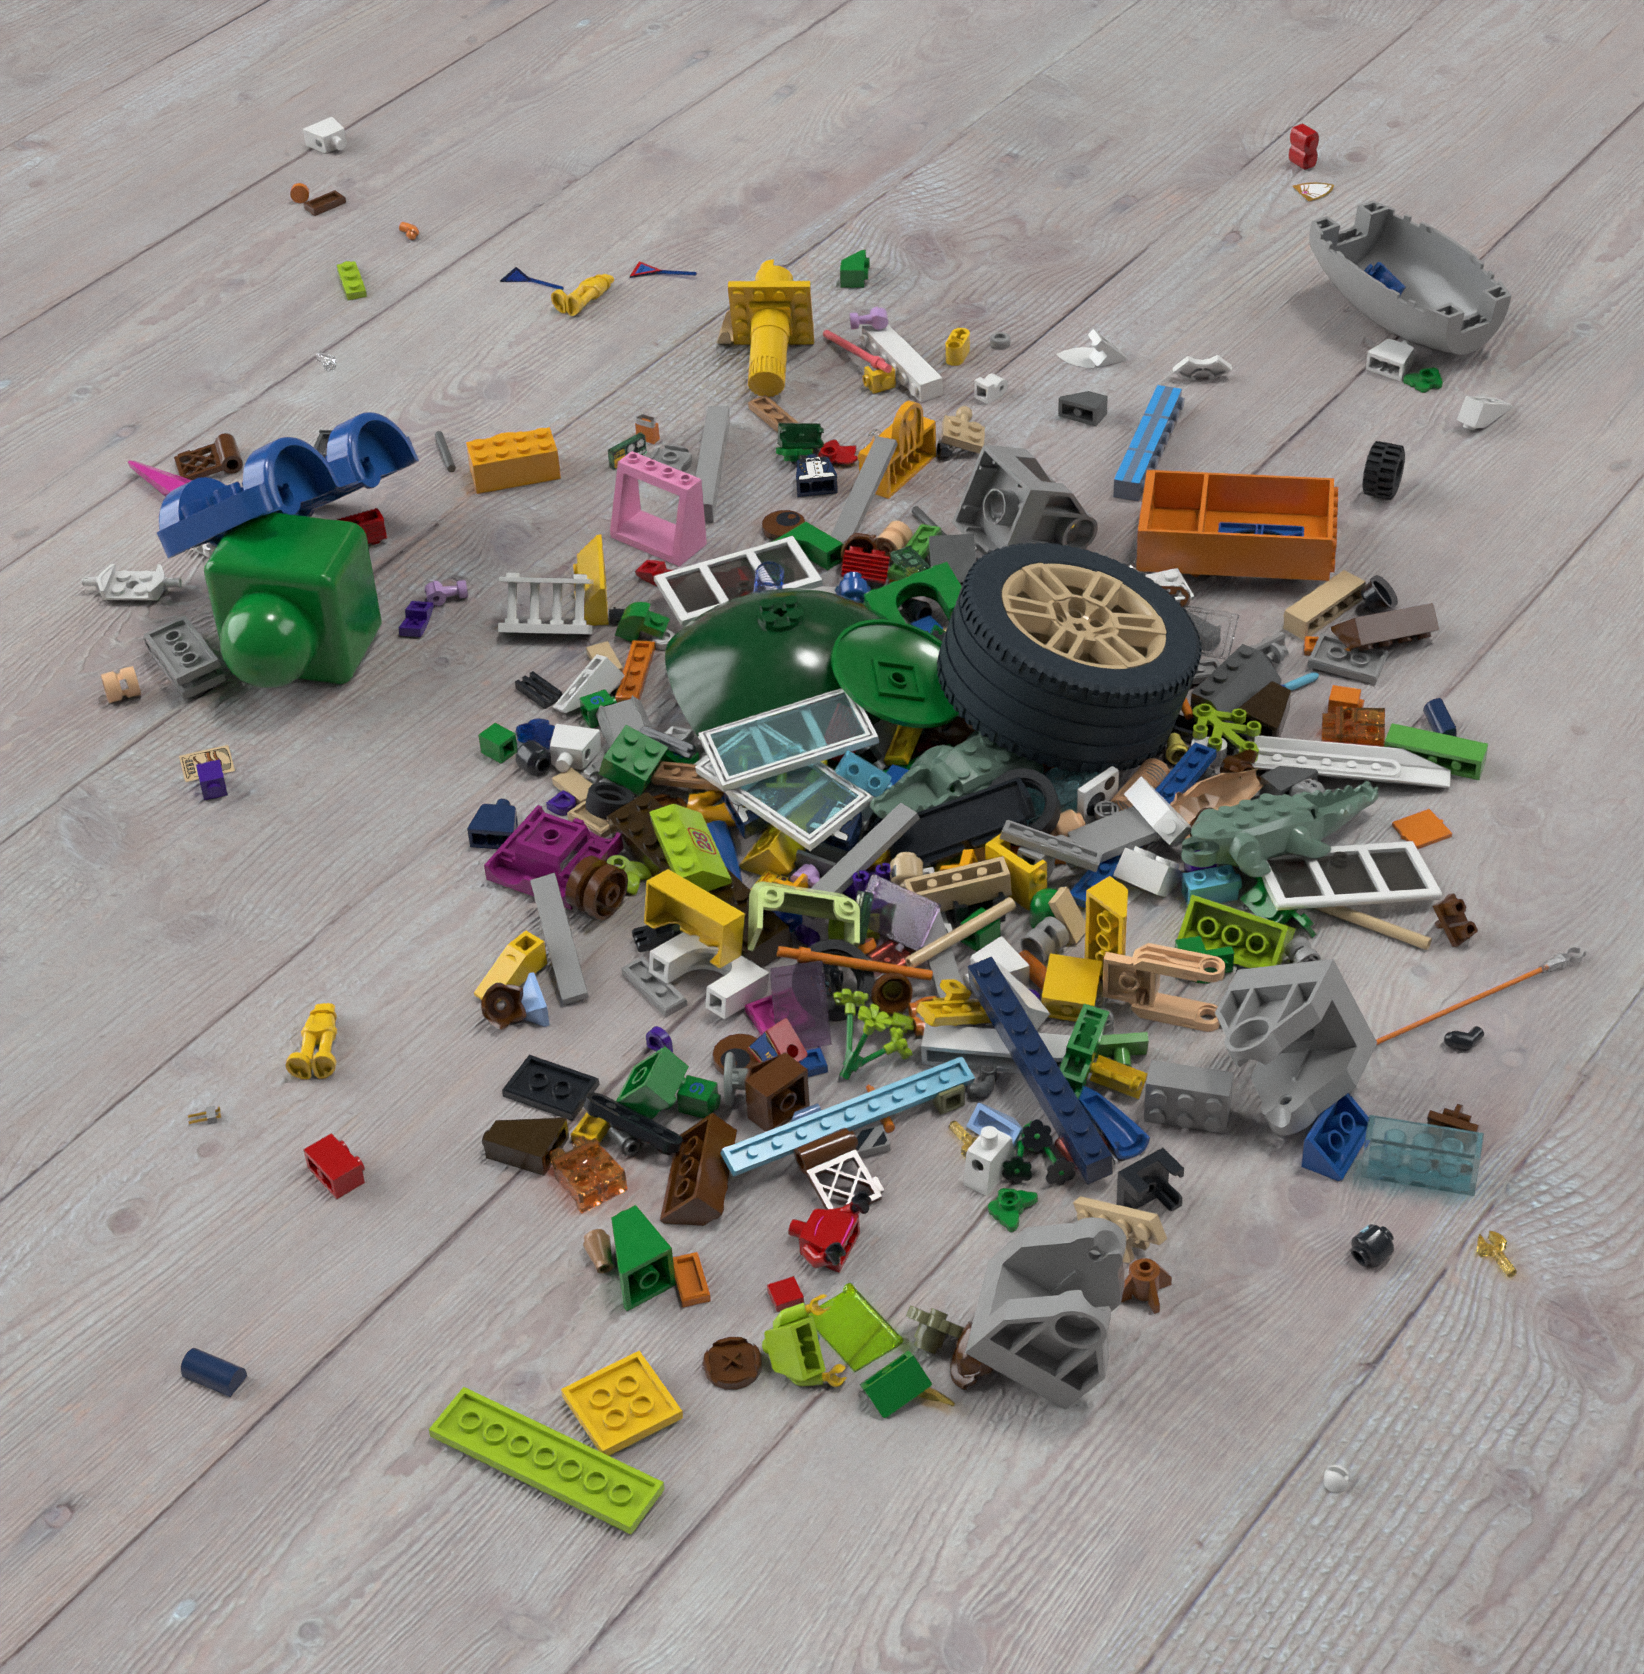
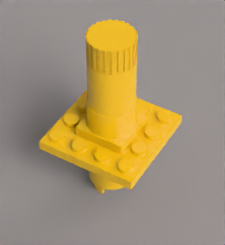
M771 259L761 264L760 270L755 275V281H728L734 345H751L748 386L754 394L758 396L766 395L767 397L779 395L785 388L788 345L815 343L810 281H793L790 271L784 267L774 265V259Z

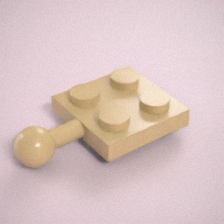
M961 406L957 409L956 416L944 415L941 443L980 454L984 445L985 427L977 422H969L972 419V410L967 406Z

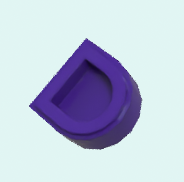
M562 790L546 802V806L551 812L565 816L576 807V801L574 796Z
M654 1026L646 1033L648 1048L657 1052L661 1048L667 1047L673 1052L671 1037L664 1029Z

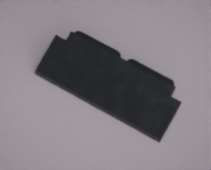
M1017 777L917 813L920 819L887 851L891 860L899 853H914L922 860L923 868L961 855L963 850L984 847L986 843L1001 834L1007 820L1027 826L1026 820L1036 817L1031 795L1021 778Z

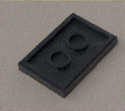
M529 1054L502 1089L503 1097L573 1121L584 1107L587 1094L595 1092L600 1083L599 1078Z

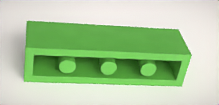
M1394 723L1391 724L1384 747L1401 748L1451 770L1452 775L1480 780L1488 750L1487 743Z

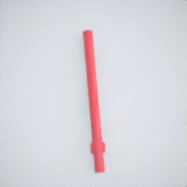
M829 330L823 332L825 338L869 362L873 368L881 369L886 373L892 371V366L887 364L883 358L873 356Z

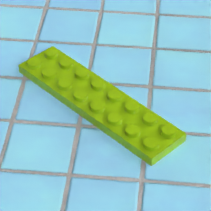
M466 1387L460 1390L429 1428L430 1437L631 1535L665 1490L663 1481Z

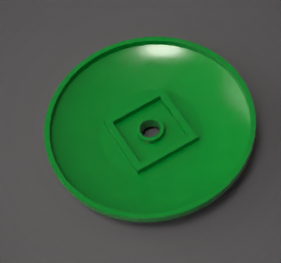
M885 619L865 620L855 623L838 636L831 653L833 673L845 693L867 712L890 723L911 728L938 727L953 721L959 716V712L953 709V705L948 702V698L945 697L944 691H942L939 684L937 660L942 641L913 625Z

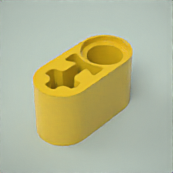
M966 328L952 330L945 342L946 363L951 366H958L964 362L970 352V331Z

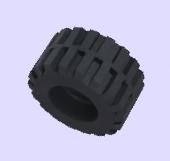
M1375 441L1369 451L1362 481L1364 495L1388 500L1393 499L1398 491L1404 470L1405 450L1402 445Z

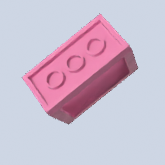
M631 451L618 461L610 527L611 538L680 567L707 544L702 480ZM638 479L679 496L676 524L641 510Z

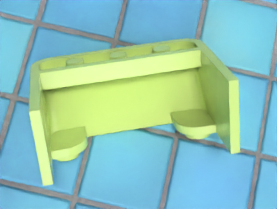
M757 882L753 885L749 894L748 950L753 951L763 929V910L843 921L844 941L858 948L860 944V908L851 898L840 893L770 882Z

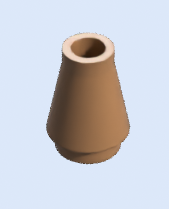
M603 1229L589 1231L584 1236L583 1247L594 1263L597 1272L601 1274L607 1273L614 1267L610 1236Z

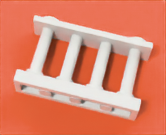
M506 573V577H499V582H508L507 619L505 618V623H498V632L592 634L593 625H586V620H584L585 584H593V580L587 579L586 574H573V579L519 577L520 573ZM517 582L530 583V619H527V624L519 623V619H516ZM540 583H553V607L550 624H541V619H539ZM562 584H576L575 620H572V625L564 624V620H561Z

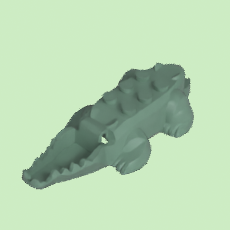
M974 731L967 737L965 742L955 747L940 745L924 752L912 764L910 770L892 785L890 789H887L880 796L874 797L871 800L870 806L881 819H884L900 803L918 813L988 788L997 777L1005 772L1023 768L1032 769L1044 775L1043 764H1038L1033 760L1029 761L1023 756L1020 757L1014 752L1007 751L1004 747H999L997 743L988 740V737L982 736L979 731ZM952 784L955 790L954 793L949 790ZM1026 787L1032 800L1039 796L1040 792L1038 790Z
M1365 781L1364 784L1359 785L1355 789L1347 785L1343 790L1337 788L1334 792L1330 789L1324 793L1319 790H1315L1313 793L1304 791L1292 797L1286 794L1272 795L1266 793L1261 794L1259 799L1252 801L1241 800L1238 805L1231 807L1221 806L1218 810L1205 809L1192 825V837L1185 839L1182 843L1181 858L1185 863L1195 867H1208L1216 863L1238 866L1242 872L1250 877H1260L1270 873L1271 868L1266 860L1286 854H1298L1311 859L1321 858L1332 850L1328 844L1321 842V840L1340 829L1360 811L1375 803L1379 797L1378 787L1373 789L1370 782Z

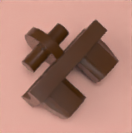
M1455 893L1447 895L1443 900L1432 906L1439 919L1434 924L1437 929H1444L1452 947H1458L1478 932L1475 923L1468 921L1465 915L1467 907L1463 899H1457Z
M1457 1104L1454 1110L1444 1108L1443 1114L1430 1110L1427 1116V1140L1432 1143L1442 1144L1445 1134L1454 1136L1452 1148L1466 1153L1472 1142L1477 1143L1479 1125L1470 1123L1472 1116L1463 1113L1464 1106L1461 1104Z

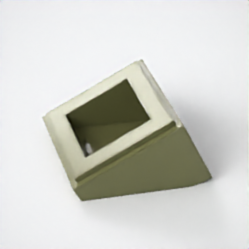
M963 1084L941 1092L933 1099V1105L941 1115L965 1105V1086Z

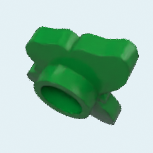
M1434 367L1422 369L1419 373H1409L1403 379L1404 384L1415 387V390L1422 393L1428 392L1433 387L1440 389L1443 385L1439 369Z
M777 447L776 454L784 456V461L796 462L801 459V456L813 454V449L803 450L800 448Z
M1001 1188L998 1191L996 1200L988 1204V1212L995 1220H999V1223L1006 1227L1009 1232H1014L1019 1226V1214L1024 1212L1023 1208L1030 1207L1038 1202V1194L1036 1192Z

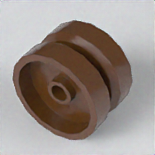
M590 855L585 857L575 866L570 874L565 891L566 901L571 907L584 911L596 919L605 920L610 918L624 900L627 893L628 876L623 869L608 864L596 856Z

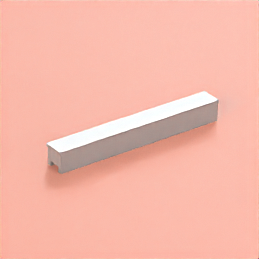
M708 406L695 476L702 480L705 522L714 523L730 428L729 406Z

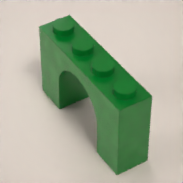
M808 522L802 523L774 540L777 541L793 536L807 558L827 571L843 562V557H841L843 543ZM788 548L757 557L776 587L795 582L794 572L779 564L784 560L794 558ZM748 560L741 561V568H749L757 583V588L762 591L767 590Z
M944 562L922 572L914 573L899 581H893L889 585L869 591L864 594V604L881 613L888 620L906 623L898 608L907 599L923 596L935 600L950 621L962 586L948 562Z

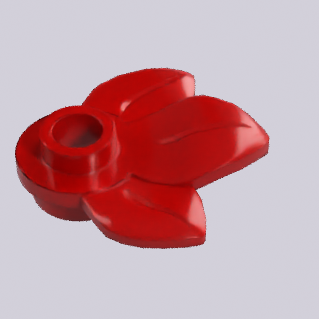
M833 439L824 444L818 457H828L831 464H851L858 460V457L855 456L857 447L856 445L840 446L838 441Z

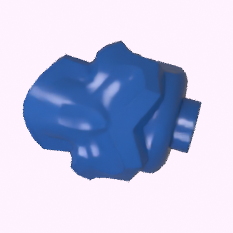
M846 573L843 577L844 580H841L839 586L835 588L836 594L864 603V594L871 590L870 586L860 573Z

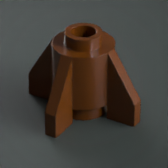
M1248 749L1236 755L1226 757L1220 765V773H1239L1255 770L1251 763H1255L1259 752ZM1256 776L1258 781L1261 782V777Z

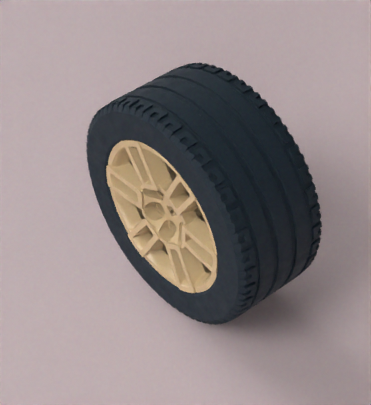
M1018 543L1017 545H1009V547L1003 546L1001 549L997 548L994 551L988 552V554H984L969 569L939 650L937 676L945 697L953 705V709L959 712V716L964 718L967 724L972 725L974 730L979 731L982 736L988 737V740L997 743L999 747H1004L1007 751L1014 752L1020 757L1023 756L1029 761L1033 760L1038 764L1057 767L1060 770L1066 769L1071 772H1096L1101 774L1113 766L1121 772V770H1129V768L1142 765L1147 759L1154 758L1164 747L1197 673L1202 654L1201 640L1194 621L1191 620V616L1187 614L1185 608L1181 607V604L1175 600L1176 598L1170 595L1167 590L1161 588L1162 586L1155 583L1154 580L1146 577V575L1138 572L1136 569L1130 568L1128 565L1120 563L1115 559L1108 558V556L1078 547L1063 546L1055 543Z

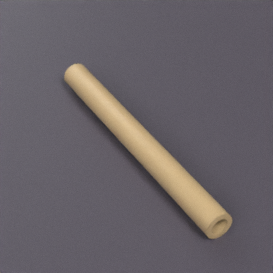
M1345 906L1313 908L1425 950L1429 949L1432 942L1430 937Z
M1010 897L909 955L905 958L907 966L917 967L1016 908L1014 900Z

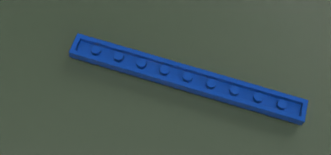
M1195 742L1155 790L1170 804L1174 801L1177 792L1183 794L1196 783L1217 757L1216 749ZM1122 854L1101 862L1097 872L1088 870L1070 891L1078 906L1086 908L1087 889L1109 876L1113 879L1117 878L1113 875Z

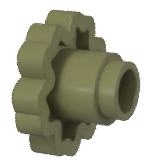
M910 1305L906 1317L919 1322L914 1338H916L914 1346L936 1354L938 1348L941 1349L947 1334L960 1338L964 1327L946 1320L948 1314L931 1308L929 1313Z

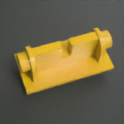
M1098 1055L1096 1063L1093 1062L1090 1073H1092L1090 1081L1140 1099L1148 1073Z

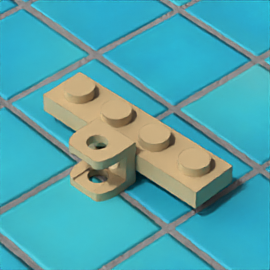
M1082 1196L1073 1202L1078 1221L1091 1217L1102 1218L1115 1223L1124 1231L1126 1235V1248L1123 1262L1131 1263L1134 1260L1131 1247L1146 1250L1149 1248L1150 1243L1161 1245L1167 1240L1158 1214Z

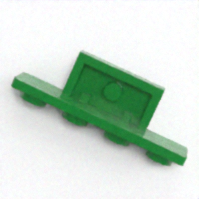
M1253 877L1258 883L1240 900L1256 916L1283 925L1290 918H1293L1312 938L1317 935L1311 928L1314 923L1305 913L1299 915L1296 912L1298 909L1276 910L1264 886L1262 877Z

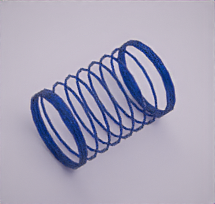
M767 561L761 563L756 569L753 593L757 592L756 590L760 585L762 587L768 586L782 589L784 580L783 568L775 562ZM767 564L778 566L782 570L781 580L775 579L777 581L775 582L776 584L760 581L761 579L758 577L761 574H757L761 570L759 568Z

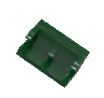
M778 423L777 444L781 448L824 447V442L821 435L824 433V429L820 423Z

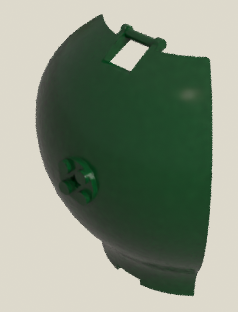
M802 588L770 589L754 592L715 606L695 618L675 634L668 642L665 650L666 671L671 688L684 716L695 734L699 736L698 733L841 689L831 664V653L838 636L855 623L873 619H888L861 602L830 592ZM846 699L810 710L823 738L827 733L838 705L851 709ZM865 710L872 726L882 720ZM800 713L764 724L805 752L818 749ZM741 732L713 740L716 749H720ZM764 738L771 755H780L784 752ZM754 740L743 747L753 750L754 755H760ZM870 748L859 755V757L871 764L878 761ZM735 754L723 762L726 768L739 769V761L735 758ZM827 759V766L835 770L839 762ZM804 766L788 771L786 785H793V775L812 772L813 770ZM777 775L767 778L763 783L777 784ZM787 794L788 799H793L794 796L800 794Z

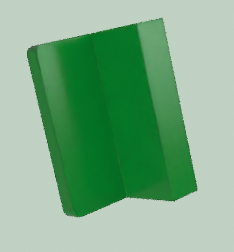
M908 1350L859 1385L870 1398L880 1415L886 1418L931 1387L932 1382L915 1356Z

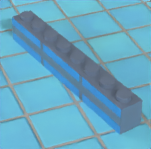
M1157 385L1114 478L1113 497L1133 501L1140 500L1144 492L1147 470L1157 468L1159 457L1163 455L1164 445L1168 444L1169 433H1173L1174 421H1178L1180 410L1184 408L1185 398L1182 397L1181 388Z

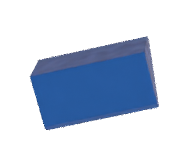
M1349 1093L1319 1115L1306 1136L1303 1146L1301 1167L1336 1181L1343 1180L1375 1126Z

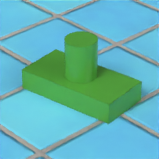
M1148 1032L1102 1035L1095 1058H1098V1055L1114 1057V1061L1132 1067L1130 1056L1147 1054Z

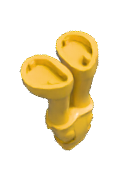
M597 274L582 281L568 295L561 289H557L551 294L552 304L559 312L563 314L568 312L570 316H575L591 300L602 296L610 288L614 278L608 274Z
M316 1004L314 1009L310 1011L305 1026L301 1030V1036L303 1037L301 1052L291 1053L285 1064L288 1073L294 1077L310 1079L313 1069L317 1078L324 1079L335 1071L336 1058L331 1053L332 1043L337 1034L335 1023L337 1014L334 1004ZM320 1044L319 1051L314 1055L315 1045Z

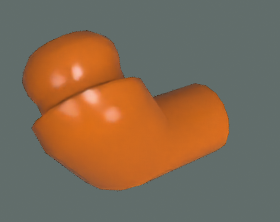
M406 222L400 223L399 230L405 232L408 239L415 240L416 236L419 235L418 228Z

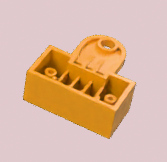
M911 400L904 402L900 406L893 423L879 435V437L894 439L898 444L875 493L886 499L892 497L936 457V421L923 417L921 404ZM875 439L858 454L859 473Z
M550 427L537 428L536 430L525 432H505L491 438L475 439L466 442L469 468L477 494L561 479L558 450Z

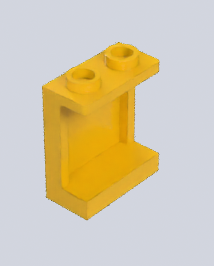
M1000 835L985 844V861L1004 856L1011 879L1012 895L1008 897L1029 911L1032 897L1039 890L1047 888V862L1041 860L1035 865H1030L1012 853L1011 843L999 839Z
M1050 953L1041 1003L1050 1013L1049 1018L1077 1022L1083 1004L1095 1007L1102 961Z

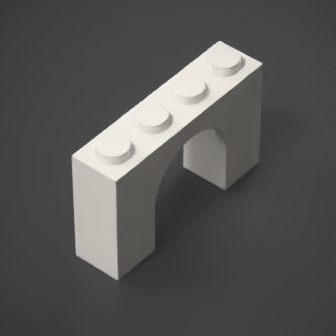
M683 932L650 951L649 973L667 984L681 975L697 969L713 970L724 975V977L707 986L705 1008L723 1019L728 1018L743 1009L746 1004L758 1000L768 992L769 972L743 956L722 968L716 967L710 963V960L718 953L719 949L715 946L708 947L699 941L700 937L697 935L690 936Z

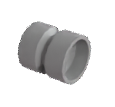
M1046 917L1021 938L1022 951L1028 950L1043 964L1049 959L1050 953L1055 954V952H1058L1069 942V934L1066 927L1058 919Z

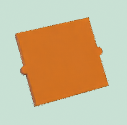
M1430 809L1392 822V826L1401 835V839L1406 842L1413 841L1417 849L1452 837V832L1443 824V820L1439 819Z

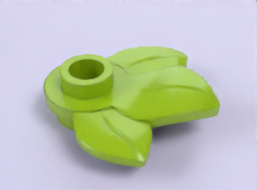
M622 855L611 856L606 861L611 865H621L619 868L623 869L628 876L627 892L632 895L637 894L640 880L651 878V873L644 864L637 861H629Z
M895 1012L892 1017H888V1019L892 1020V1027L895 1026L896 1029L901 1028L903 1033H907L908 1029L914 1030V1025H912L914 1018Z

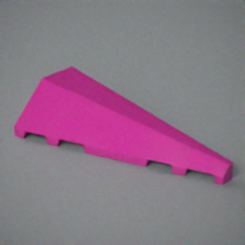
M128 461L132 470L165 497L172 490L192 481L137 461Z

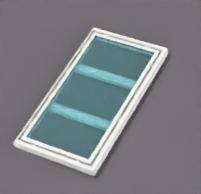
M842 688L698 733V738L701 740L724 792L845 754L847 750L852 752L879 743L878 735L865 710L855 703Z
M766 725L758 726L775 762L805 753L804 750ZM749 729L742 731L717 750L729 776L765 765ZM706 758L695 767L696 773L723 791L709 758ZM822 762L725 791L726 794L809 851L870 805L871 800L874 798L860 787L836 774L833 769Z

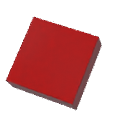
M794 1276L767 1284V1292L777 1312L804 1303V1296Z

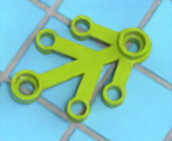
M1200 704L1194 707L1193 717L1197 723L1193 726L1192 735L1194 738H1206L1207 725H1212L1214 729L1212 737L1208 738L1207 747L1216 749L1217 752L1222 749L1221 738L1223 735L1239 749V753L1248 749L1259 752L1254 742H1245L1236 734L1242 733L1256 737L1261 733V724L1257 721H1250L1247 725H1241L1246 721L1245 710L1234 709L1232 713L1216 711L1209 704ZM1221 720L1232 721L1234 723L1222 722Z

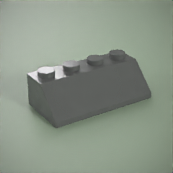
M1242 644L1191 692L1190 707L1193 711L1194 707L1200 704H1209L1216 711L1232 713L1234 709H1238L1268 683L1274 681L1281 684L1282 679L1263 652ZM1221 720L1222 722L1234 723L1232 721Z

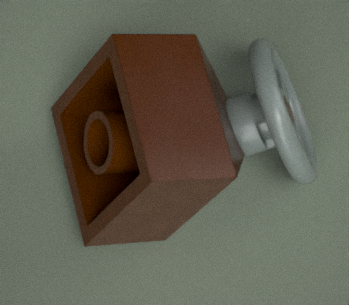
M732 1052L726 1054L724 1063L725 1103L727 1106H733L736 1089L745 1090L748 1119L765 1132L785 1125L792 1120L794 1112L810 1106L808 1069L786 1052L767 1059L749 1069L736 1068L734 1054Z

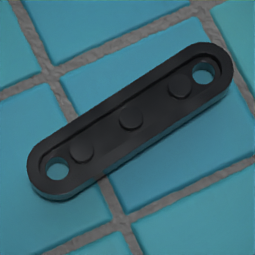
M595 1092L587 1094L583 1106L590 1116L601 1118L609 1122L613 1128L628 1132L635 1136L637 1141L656 1147L662 1154L671 1155L672 1153L679 1152L683 1142L679 1134L603 1094Z

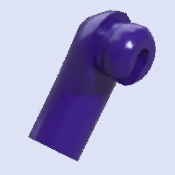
M804 924L798 925L795 928L794 933L797 939L805 944L807 948L820 942V935L815 930L808 928Z

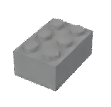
M1151 1060L1145 1087L1144 1121L1226 1134L1231 1112L1234 1072Z

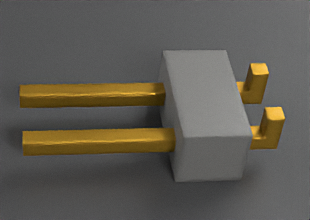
M215 1106L206 1107V1112L188 1115V1118L207 1114V1118L188 1121L189 1124L207 1120L208 1124L217 1123V1118H221V1113H218L216 1116V1112H221L220 1106L217 1107L218 1109H215Z

